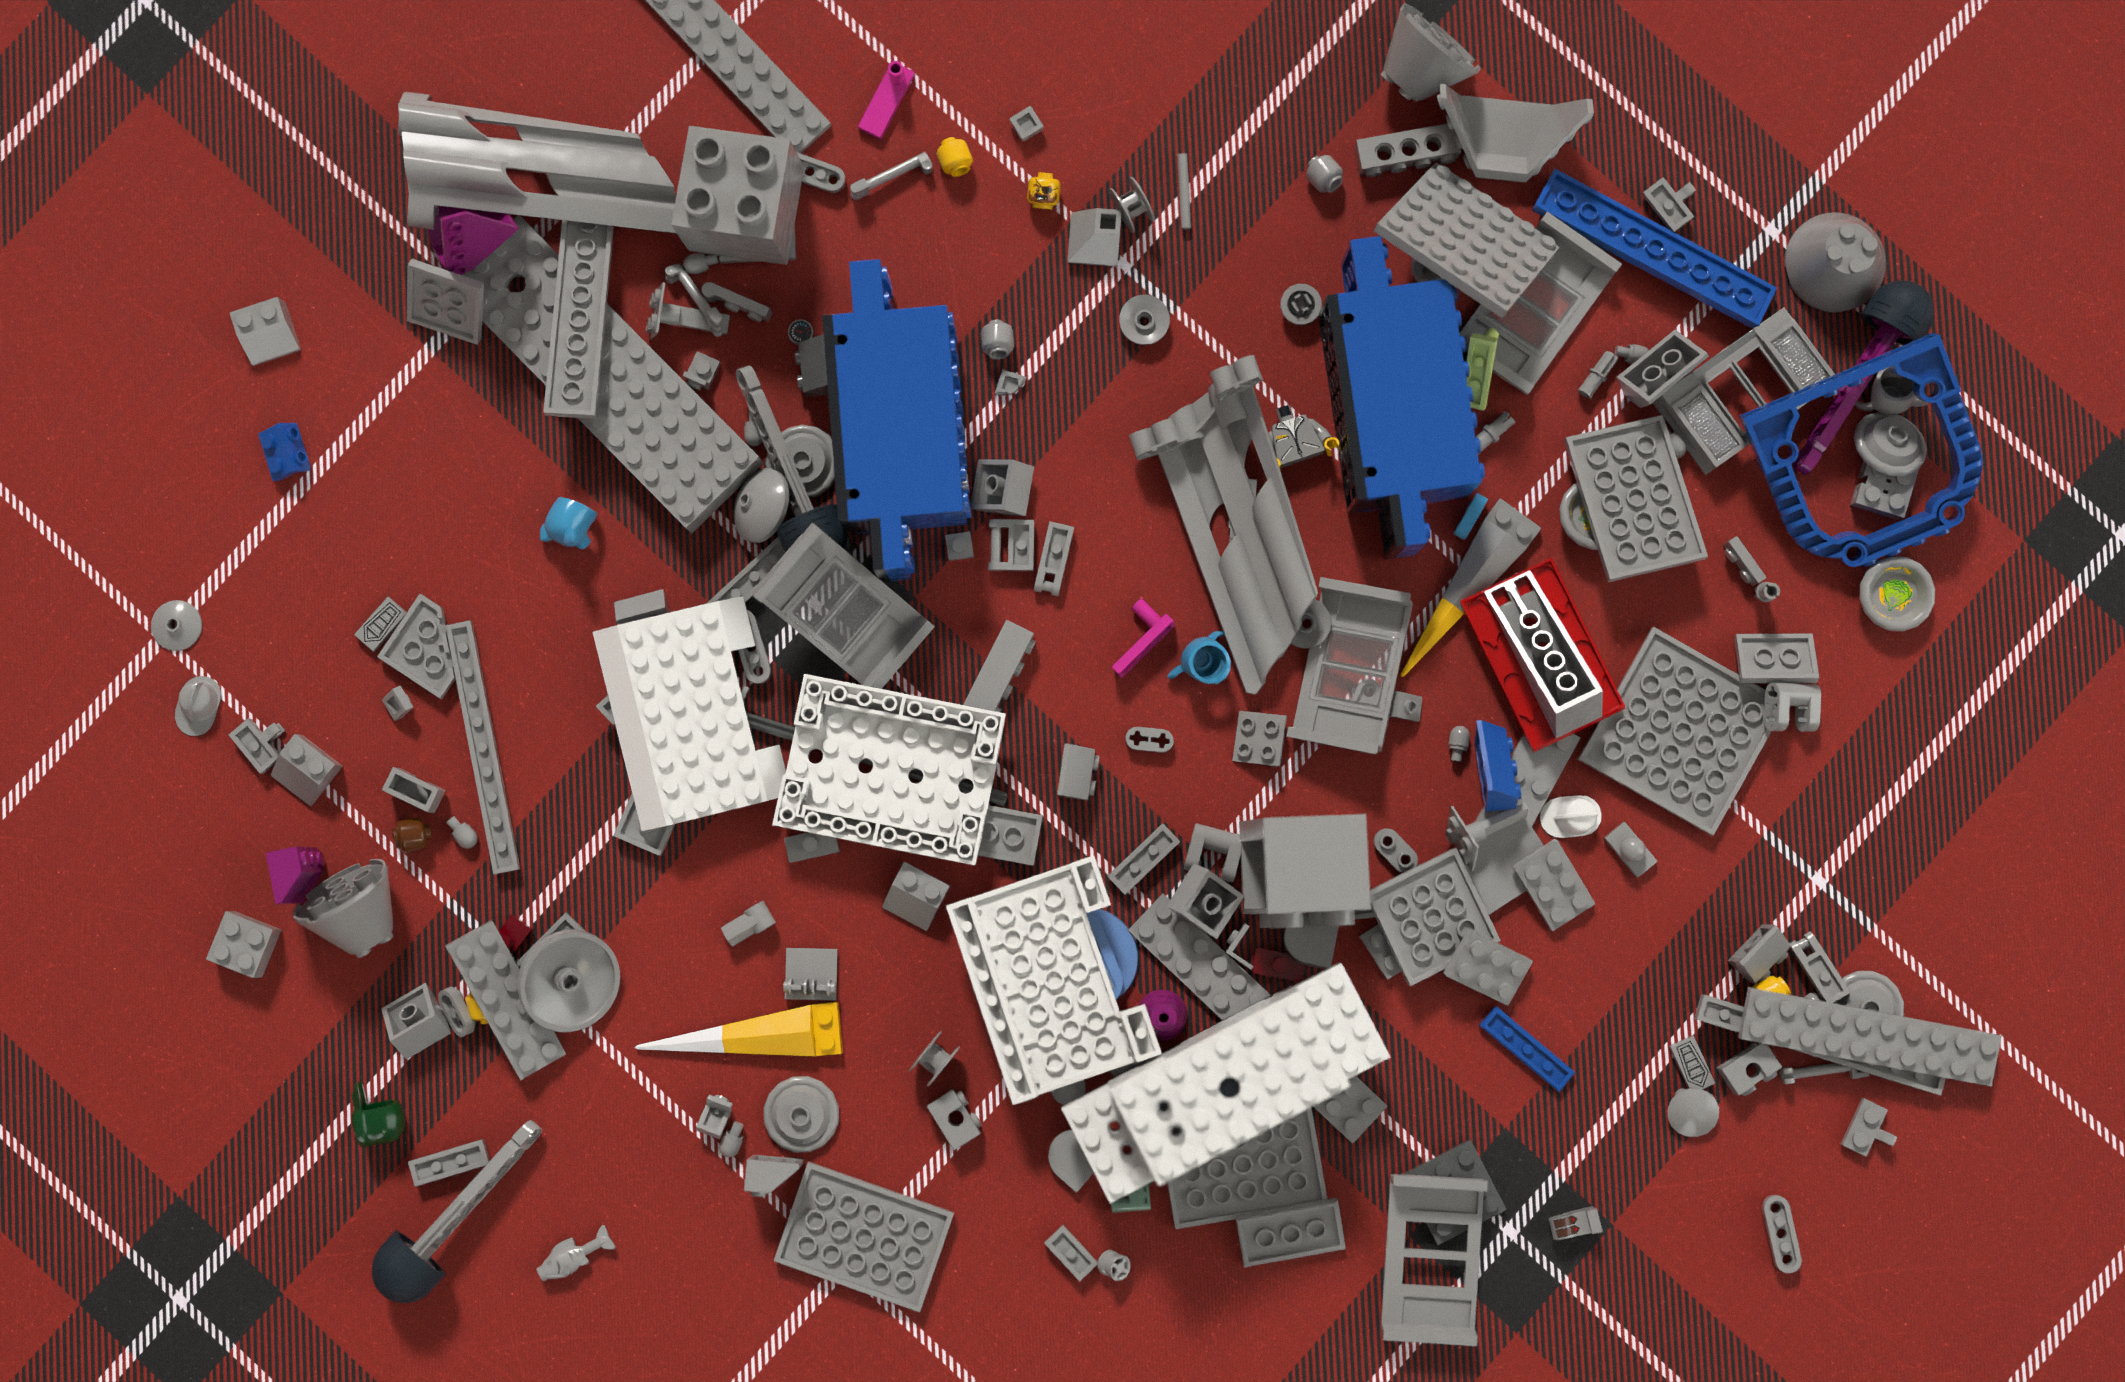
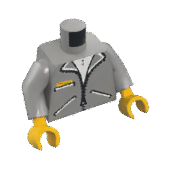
M1290 405L1276 409L1280 423L1272 425L1268 434L1280 472L1283 467L1322 455L1324 447L1328 456H1332L1331 448H1338L1341 451L1339 440L1332 437L1314 419H1308L1306 415L1294 418Z

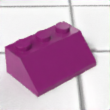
M296 846L266 853L275 904H301L304 902L306 894L312 890L323 873L322 867H324L325 862L323 854L319 852L318 848Z

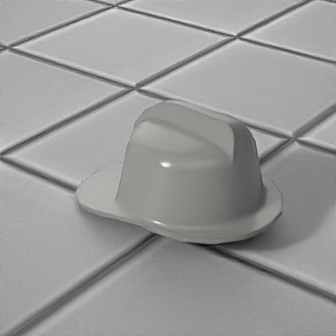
M206 676L194 677L186 682L181 689L175 710V721L183 733L189 736H199L205 734L213 725L221 700V690L215 680Z

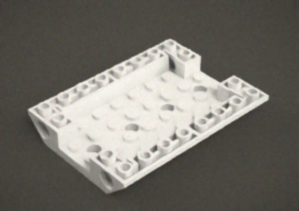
M804 674L794 720L796 727L786 774H783L772 825L976 865L1006 714ZM815 749L821 750L823 753L822 761L817 764L811 763L809 760L810 752ZM864 759L871 760L873 763L872 771L867 774L859 770V763ZM919 769L923 772V779L920 783L910 782L909 773L912 770ZM969 779L973 782L974 787L970 793L965 794L959 790V783L962 780Z

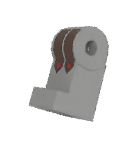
M1593 1206L1548 1218L1554 1240L1603 1232L1598 1211Z

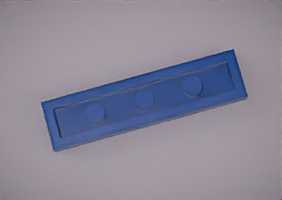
M1494 1006L1479 1024L1481 1028L1556 1091L1560 1092L1576 1073L1497 1006Z

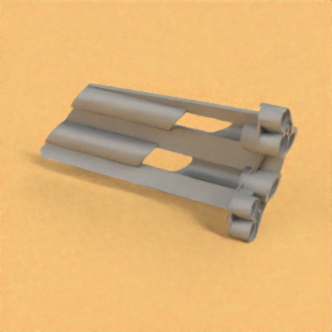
M404 92L400 102H398V135L402 136L404 166L409 190L408 227L434 230L435 215L439 213L438 206L676 233L671 226L676 201L674 185L655 156L648 155L637 133L429 101L431 100L430 94ZM468 121L515 127L522 141L487 137ZM506 169L545 173L556 195L520 190L510 180Z

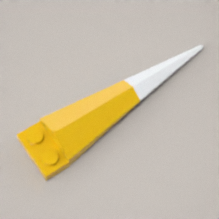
M839 1002L812 1004L640 1044L635 1048L642 1050L792 1056L842 1054L843 1045Z

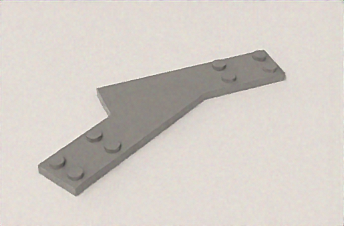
M1523 734L1511 755V761L1515 760L1517 764V776H1514L1515 784H1520L1521 799L1517 800V806L1524 802L1529 808L1527 817L1487 835L1486 840L1477 843L1479 850L1474 871L1471 872L1468 865L1465 864L1488 915L1526 891L1512 865L1544 846L1533 830L1532 825L1580 740V737L1575 734L1567 736L1535 753L1532 752ZM1483 805L1475 821H1485L1507 810L1485 812ZM1379 924L1359 936L1386 980L1401 972Z

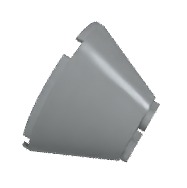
M1404 3L1399 10L1383 67L1384 71L1381 73L1382 77L1392 84L1394 82L1401 87L1398 90L1400 94L1408 100L1422 101L1440 92V84H1446L1451 87L1476 75L1481 70L1479 65L1476 67L1472 65L1475 59L1435 22L1430 24L1422 17L1423 13Z
M1825 213L1809 219L1794 232L1785 251L1784 267L1786 268L1791 288L1803 302L1821 311L1837 313L1857 308L1872 298L1879 289L1885 275L1886 255L1880 238L1867 223L1849 214Z
M382 859L369 860L370 864L363 867L357 863L317 885L306 894L308 900L302 906L297 904L294 908L292 915L295 921L348 954H355L357 958L367 955L371 951L370 948L378 943L384 944L391 940L394 936L391 932L394 926L388 867Z

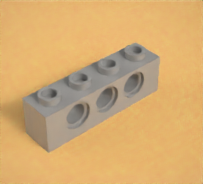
M1448 124L1356 140L1354 149L1359 175L1376 177L1381 175L1383 171L1391 170L1392 173H1399L1405 171L1406 167L1416 166L1417 169L1429 167L1433 162L1440 161L1441 164L1452 163L1456 161V158L1461 153V149L1459 150L1455 140V135H1457L1455 129L1450 130ZM1433 142L1437 144L1439 150L1432 152L1427 148L1426 144ZM1410 147L1413 149L1414 155H1404L1402 148ZM1384 151L1388 153L1390 159L1380 160L1377 153Z

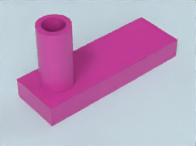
M892 61L888 65V70L858 125L859 130L879 140L882 139L915 76L914 71L904 67L899 61Z
M1143 599L1138 600L1133 605L1132 610L1151 629L1112 666L1114 672L1121 679L1175 627L1171 617L1167 614L1160 617Z

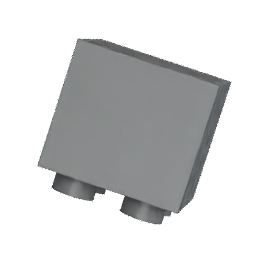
M689 126L671 226L689 251L783 265L788 264L804 167L791 140Z
M1366 814L1260 818L1239 822L1242 894L1244 895L1243 914H1259L1260 928L1304 927L1303 912H1309L1310 926L1354 925V910L1371 909Z

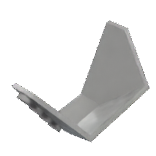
M1440 84V94L1437 95L1440 108L1442 110L1446 109L1448 113L1446 119L1450 130L1455 129L1457 134L1455 135L1459 150L1463 149L1465 152V164L1468 169L1472 168L1475 177L1527 182L1532 176L1540 172L1548 159L1556 156L1559 148L1565 142L1573 139L1576 131L1583 124L1585 125L1590 122L1594 114L1592 99H1582L1554 105L1463 96L1446 84Z

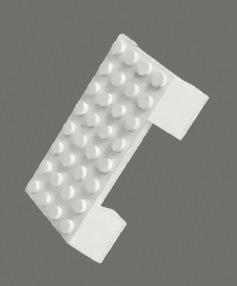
M743 596L636 620L593 632L642 831L778 798L783 774H786L780 745L755 750L731 654L732 651L755 646Z
M1094 856L946 906L1013 1105L1136 1061L1140 1062L1162 1054L1145 1004L1119 1011L1086 914L1111 905Z

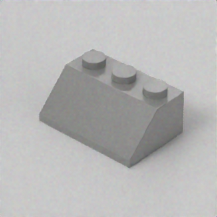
M1674 330L1617 376L1624 396L1639 408L1653 403L1709 356L1708 353L1688 338Z

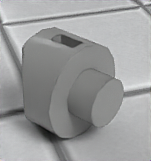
M1081 1080L1051 1091L1057 1102L1065 1105L1084 1095L1085 1082Z

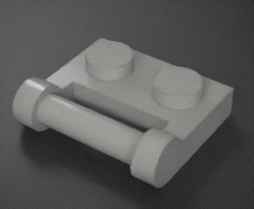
M990 519L991 562H988V571H1033L1034 520ZM1002 528H1009L1008 562H1001Z

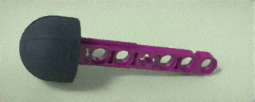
M1900 280L1885 284L1875 292L1860 316L1877 332L1856 365L1889 352L1895 342L1905 345L1929 333L1934 321V303L1930 294L1922 286L1911 281ZM1874 374L1863 378V383L1849 388L1846 385L1840 388L1839 393L1836 394L1807 439L1805 446L1800 450L1798 458L1793 462L1794 469L1803 475H1807L1813 470L1823 455L1822 452L1828 447Z

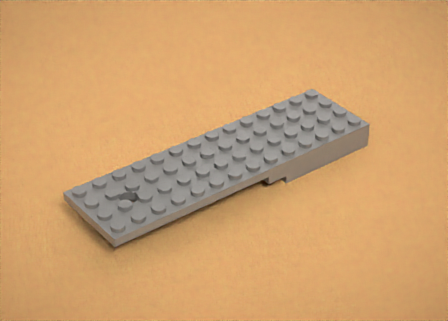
M518 215L514 222L519 229L477 267L462 276L484 283L482 321L546 385L559 255ZM515 277L525 278L526 287L520 293L510 292L509 290L510 281ZM607 304L596 419H578L692 534L764 462Z

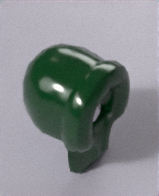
M363 1082L355 1083L354 1091L351 1094L354 1107L351 1120L358 1145L368 1147L370 1145H380L396 1141L405 1128V1115L399 1100H385L368 1104Z

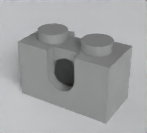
M396 767L392 768L382 788L383 791L430 813H435L446 791Z
M1754 1042L1716 1069L1733 1094L1747 1096L1756 1090L1754 1084L1762 1079L1764 1082L1770 1081L1778 1075L1776 1071L1782 1068L1767 1044ZM1753 1063L1756 1067V1073L1748 1077L1746 1067L1748 1064Z
M955 1088L927 1105L953 1150L981 1134L979 1128L982 1126L975 1112L970 1115L965 1107L969 1102L963 1092H956ZM957 1110L963 1114L964 1120L962 1123L953 1124L950 1121L949 1115L952 1111Z

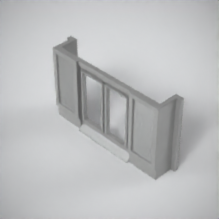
M1785 307L1673 385L1652 403L1658 412L1663 415L1664 420L1672 431L1680 435L1686 444V450L1705 475L1750 444L1746 433L1743 432L1708 384L1711 380L1729 368L1758 407L1767 404L1737 364L1738 361L1756 348L1761 351L1791 393L1835 375ZM1806 403L1797 406V410L1804 406Z
M1390 1174L1381 1313L1383 1340L1477 1346L1478 1336L1475 1331L1483 1196L1484 1191L1487 1192V1180ZM1406 1221L1468 1225L1466 1252L1405 1248ZM1404 1257L1465 1261L1464 1287L1402 1284Z

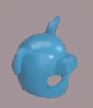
M558 497L547 514L545 524L543 523L540 527V540L543 542L554 540L563 546H577L579 549H584L591 543L587 531L595 521L598 513L584 504L568 498Z
M1214 631L1208 637L1202 636L1191 641L1182 652L1181 665L1170 671L1166 678L1173 679L1184 671L1199 682L1219 684L1229 674L1231 665L1229 654L1216 641V638L1225 636L1224 632Z

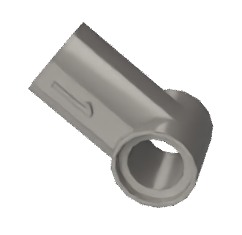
M761 901L744 911V914L721 927L725 938L733 947L751 935L758 934L771 927L776 921L765 902Z

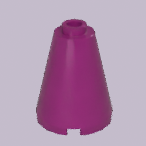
M1155 990L1145 995L1138 1006L1145 1004L1157 1041L1171 1040L1177 1037L1185 1028L1188 1017L1187 1008L1183 1000L1174 992ZM1161 1013L1168 1014V1020L1166 1022L1159 1021V1015Z

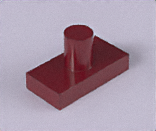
M511 914L498 932L513 957L533 929Z
M1255 948L1252 964L1254 967L1251 973L1302 982L1305 965L1296 962L1290 954Z

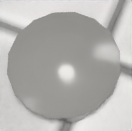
M1699 1088L1677 1090L1668 1106V1120L1671 1127L1679 1134L1687 1137H1699L1707 1134L1715 1127L1719 1119V1107L1715 1097Z

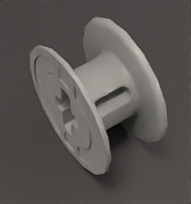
M1130 176L1131 191L1119 197L1112 188H1109V194L1116 210H1122L1121 219L1130 232L1134 233L1133 218L1145 212L1147 217L1154 222L1155 216L1141 187Z
M942 1031L937 1034L908 1070L911 1072L920 1063L931 1072L934 1077L927 1084V1087L931 1085L960 1048L958 1046L949 1055L938 1046L935 1041L942 1034Z

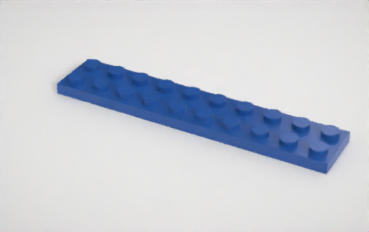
M1557 169L1553 170L1532 211L1543 217L1549 212L1595 245L1752 329L1760 325L1777 287Z

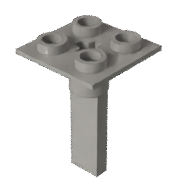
M662 283L651 294L649 308L653 309V314L648 318L646 324V333H650V341L658 334L660 323L711 332L707 326V318L701 310L663 303L665 283ZM720 313L722 316L723 334H727L730 315Z
M1524 802L1516 806V809H1509L1482 822L1475 821L1465 825L1455 808L1451 806L1445 830L1446 838L1450 844L1455 845L1464 865L1467 864L1472 872L1474 871L1479 850L1477 843L1486 840L1487 835L1526 818L1529 808Z

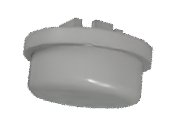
M1307 284L1290 286L1284 292L1280 303L1283 316L1288 322L1295 325L1312 323L1318 317L1322 308V300L1319 293L1314 287Z

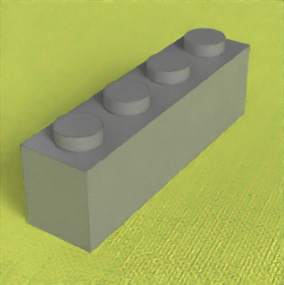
M1006 619L963 704L964 706L1001 712L1002 709L998 706L1002 698L1008 699L1013 689V686L1009 685L1013 676L1019 677L1025 665L1021 662L1025 653L1030 655L1036 641L1033 640L1034 633Z

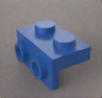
M278 423L258 434L272 481H281L297 472L311 470L296 423Z

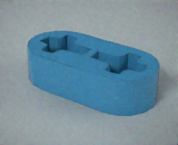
M1479 493L1475 494L1453 533L1454 535L1463 540L1466 539L1488 498Z

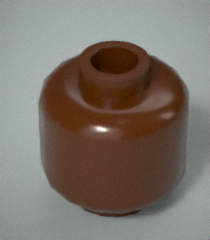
M419 817L400 820L396 823V828L392 829L396 849L400 848L403 853L423 850L427 847V839H432L429 824H423Z

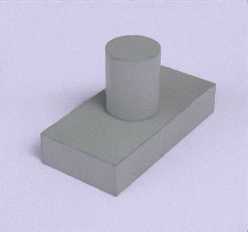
M808 832L784 838L789 863L840 852L838 840L834 837Z

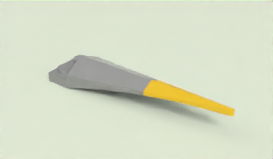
M1501 498L1496 502L1482 522L1446 592L1401 672V677H1404L1461 618L1464 611L1460 601L1490 587L1527 549L1528 545L1540 531V526Z

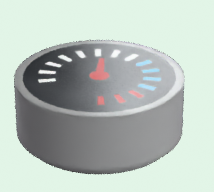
M799 319L790 324L788 336L795 345L799 346V342L813 338L814 331L808 321Z

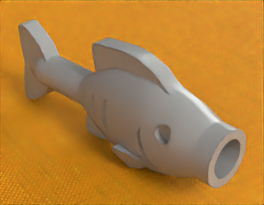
M602 1225L596 1239L583 1246H576L574 1238L560 1242L552 1249L543 1264L536 1269L543 1282L548 1279L564 1278L573 1274L580 1266L589 1263L586 1255L601 1247L614 1250L616 1246L609 1237L606 1226Z

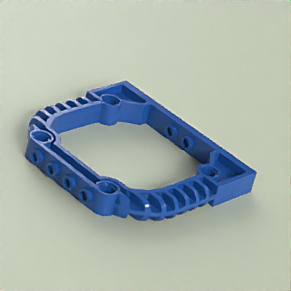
M1931 333L1739 415L1784 526L1794 541L1807 551L1822 557L1839 558V560L1851 567L1860 565L1867 567L1875 564L1877 558L1884 555L1891 557L1902 552L1901 548L1911 545V547L1921 545L1926 542L1925 538L1945 535L1950 532L1949 528L1958 525L1964 519L1965 510L1963 506L1973 497V493L1980 482L1983 458L1979 441L1960 395L1962 391L1940 334ZM1889 367L1891 373L1903 376L1914 383L1913 393L1916 398L1932 404L1951 452L1953 471L1949 486L1930 497L1926 503L1925 511L1866 536L1854 531H1845L1830 536L1820 530L1812 518L1791 465L1798 458L1799 454L1797 445L1791 441L1795 424L1800 417L1796 407L1820 396L1828 398L1839 393L1838 389L1846 385L1849 388L1863 383V378ZM1932 382L1934 391L1929 396H1926L1924 388L1928 383ZM1782 445H1787L1789 449L1788 454L1780 458L1777 453L1778 449ZM1948 506H1952L1953 514L1949 518H1945L1944 510ZM1855 546L1857 554L1853 558L1848 559L1846 555L1848 549Z

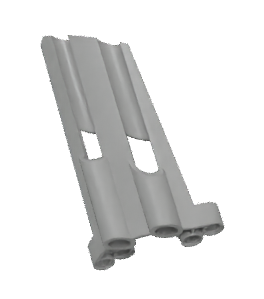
M1250 355L1233 362L1231 365L1223 366L1210 372L1213 384L1208 388V392L1196 402L1182 407L1168 419L1157 422L1150 428L1134 432L1128 437L1137 460L1155 455L1159 456L1245 692L1256 695L1266 682L1270 669L1280 657H1283L1302 625L1301 618L1310 604L1315 601L1318 590L1253 387L1261 382L1263 378L1254 355ZM1251 440H1253L1267 478L1266 483L1256 498L1244 469L1246 453ZM1220 504H1224L1236 536L1231 540L1220 557L1209 526L1217 507Z

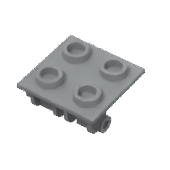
M1239 711L1232 761L1272 767L1280 766L1287 716Z
M786 948V971L783 985L785 999L836 1000L838 949Z

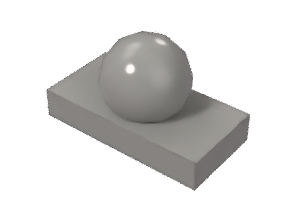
M1622 822L1604 837L1605 841L1636 878L1658 862L1645 847L1643 841L1635 835L1625 822Z

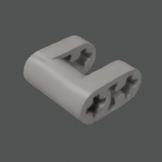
M1770 683L1767 686L1764 705V724L1767 730L1784 731L1787 728L1790 706H1796L1795 724L1799 731L1814 732L1818 729L1821 713V690L1817 684Z
M1195 823L1183 870L1189 871L1194 863L1199 864L1203 848L1226 855L1221 879L1233 883L1241 855L1240 835Z

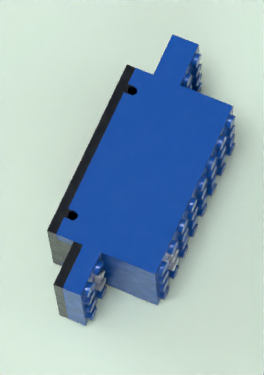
M1376 236L1350 240L1341 262L1345 293L1327 295L1318 320L1335 434L1341 446V451L1338 449L1347 514L1378 511L1384 558L1387 560L1415 556L1427 544V539L1431 538L1429 523H1424L1423 513H1427L1426 503L1467 498L1482 483L1481 479L1485 478L1483 463H1479L1478 453H1481L1480 440L1475 438L1474 428H1477V418L1475 412H1471L1470 402H1473V392L1471 387H1467L1466 377H1469L1468 362H1463L1462 352L1465 351L1464 336L1459 335L1458 326H1461L1462 323L1459 310L1456 311L1454 301L1458 300L1457 288L1445 279L1389 286V284H1392L1391 269H1386L1385 259H1388L1387 244H1382V237Z
M880 259L849 262L853 313L822 315L838 522L847 531V535L871 533L873 570L882 582L911 580V573H915V561L909 549L913 548L911 530L968 525L967 518H972L971 503L968 493H970L969 478L966 468H968L967 453L964 443H966L965 429L962 418H964L963 404L960 393H962L961 380L958 368H960L959 355L956 348L957 331L953 312H948L947 305L893 309L891 303L893 287L887 272V266L883 267Z

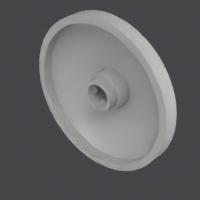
M581 930L559 931L539 941L524 958L517 979L518 996L526 1013L540 1026L557 1032L578 1031L597 1022L610 1009L619 990L620 969L617 958L611 948L597 936Z

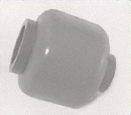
M1315 156L1309 161L1306 178L1319 192L1331 193L1339 188L1343 182V169L1331 156Z
M998 319L992 320L981 330L983 352L992 359L1007 357L1014 349L1012 327Z

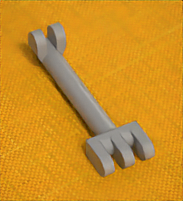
M923 152L868 180L863 178L853 183L850 187L851 197L854 200H858L868 195L869 190L918 166L921 167L924 174H930L932 172V162L926 152Z
M681 264L667 267L665 269L666 282L672 284L680 280L707 318V326L713 335L721 336L723 334L722 316L716 307H710Z
M1837 1063L1795 1069L1787 1067L1781 1068L1779 1071L1783 1084L1795 1083V1079L1846 1071H1849L1851 1079L1869 1077V1073L1858 1072L1856 1069Z

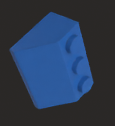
M1478 720L1476 721L1474 747L1485 812L1516 809L1517 800L1521 799L1520 784H1515L1514 776H1517V764L1515 760L1511 761L1510 753H1513L1512 738H1507L1506 728Z

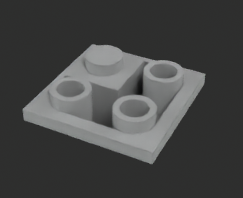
M1094 208L1072 212L1067 263L1117 267L1122 210Z

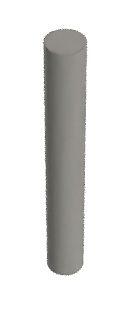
M1182 153L1177 155L1181 229L1189 230L1191 229L1188 161L1187 154Z

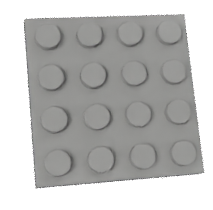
M1452 848L1370 889L1371 909L1408 986H1412L1446 969L1468 928L1495 942L1501 941L1457 848Z

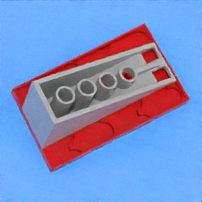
M1552 557L1460 601L1464 615L1533 753L1625 709L1623 700Z

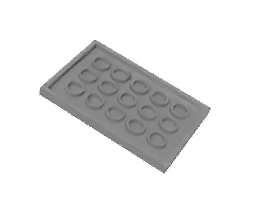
M1663 415L1565 438L1564 443L1608 582L1705 560L1708 557Z
M808 1162L774 1261L920 1312L954 1212Z

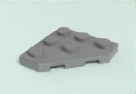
M419 594L377 657L440 699H443L456 680L445 626L444 610L424 595Z

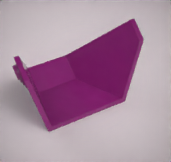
M438 206L439 213L435 215L434 230L427 229L435 257L442 269L463 275L477 267L519 228L511 215L507 213Z

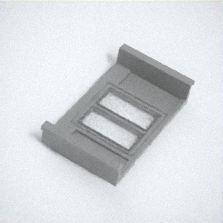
M1549 212L1544 215L1535 229L1544 235L1552 237L1556 243L1561 245L1557 253L1503 318L1480 304L1459 333L1460 336H1464V352L1468 354L1470 336L1473 333L1483 335L1488 328L1496 329L1499 333V338L1497 340L1492 372L1526 395L1532 390L1540 376L1622 265Z
M814 523L799 536L752 591L753 596L761 603L763 602L863 686L878 689L884 687L935 627Z
M1320 577L1318 586L1322 590L1320 602L1325 605L1330 613L1331 630L1321 644L1309 649L1293 727L1288 726L1287 737L1377 755L1383 749L1403 647L1413 607V602L1410 600L1411 593Z

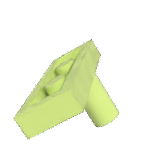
M1488 328L1483 335L1473 333L1470 336L1467 355L1469 377H1466L1467 387H1471L1473 392V402H1470V407L1483 411L1487 407L1497 340L1499 338V333L1494 328Z

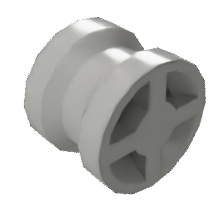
M1106 1250L1099 1257L1098 1270L1101 1274L1120 1281L1128 1275L1130 1261L1126 1256L1118 1254L1116 1251Z

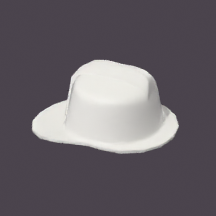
M1588 796L1558 797L1551 799L1543 806L1540 812V822L1542 828L1554 837L1585 836L1592 834L1598 828L1601 822V810L1595 800Z

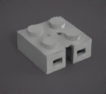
M1863 460L1858 477L1864 478L1867 476L1865 484L1860 483L1855 486L1850 506L1896 520L1905 518L1918 470L1906 476H1889L1874 470Z

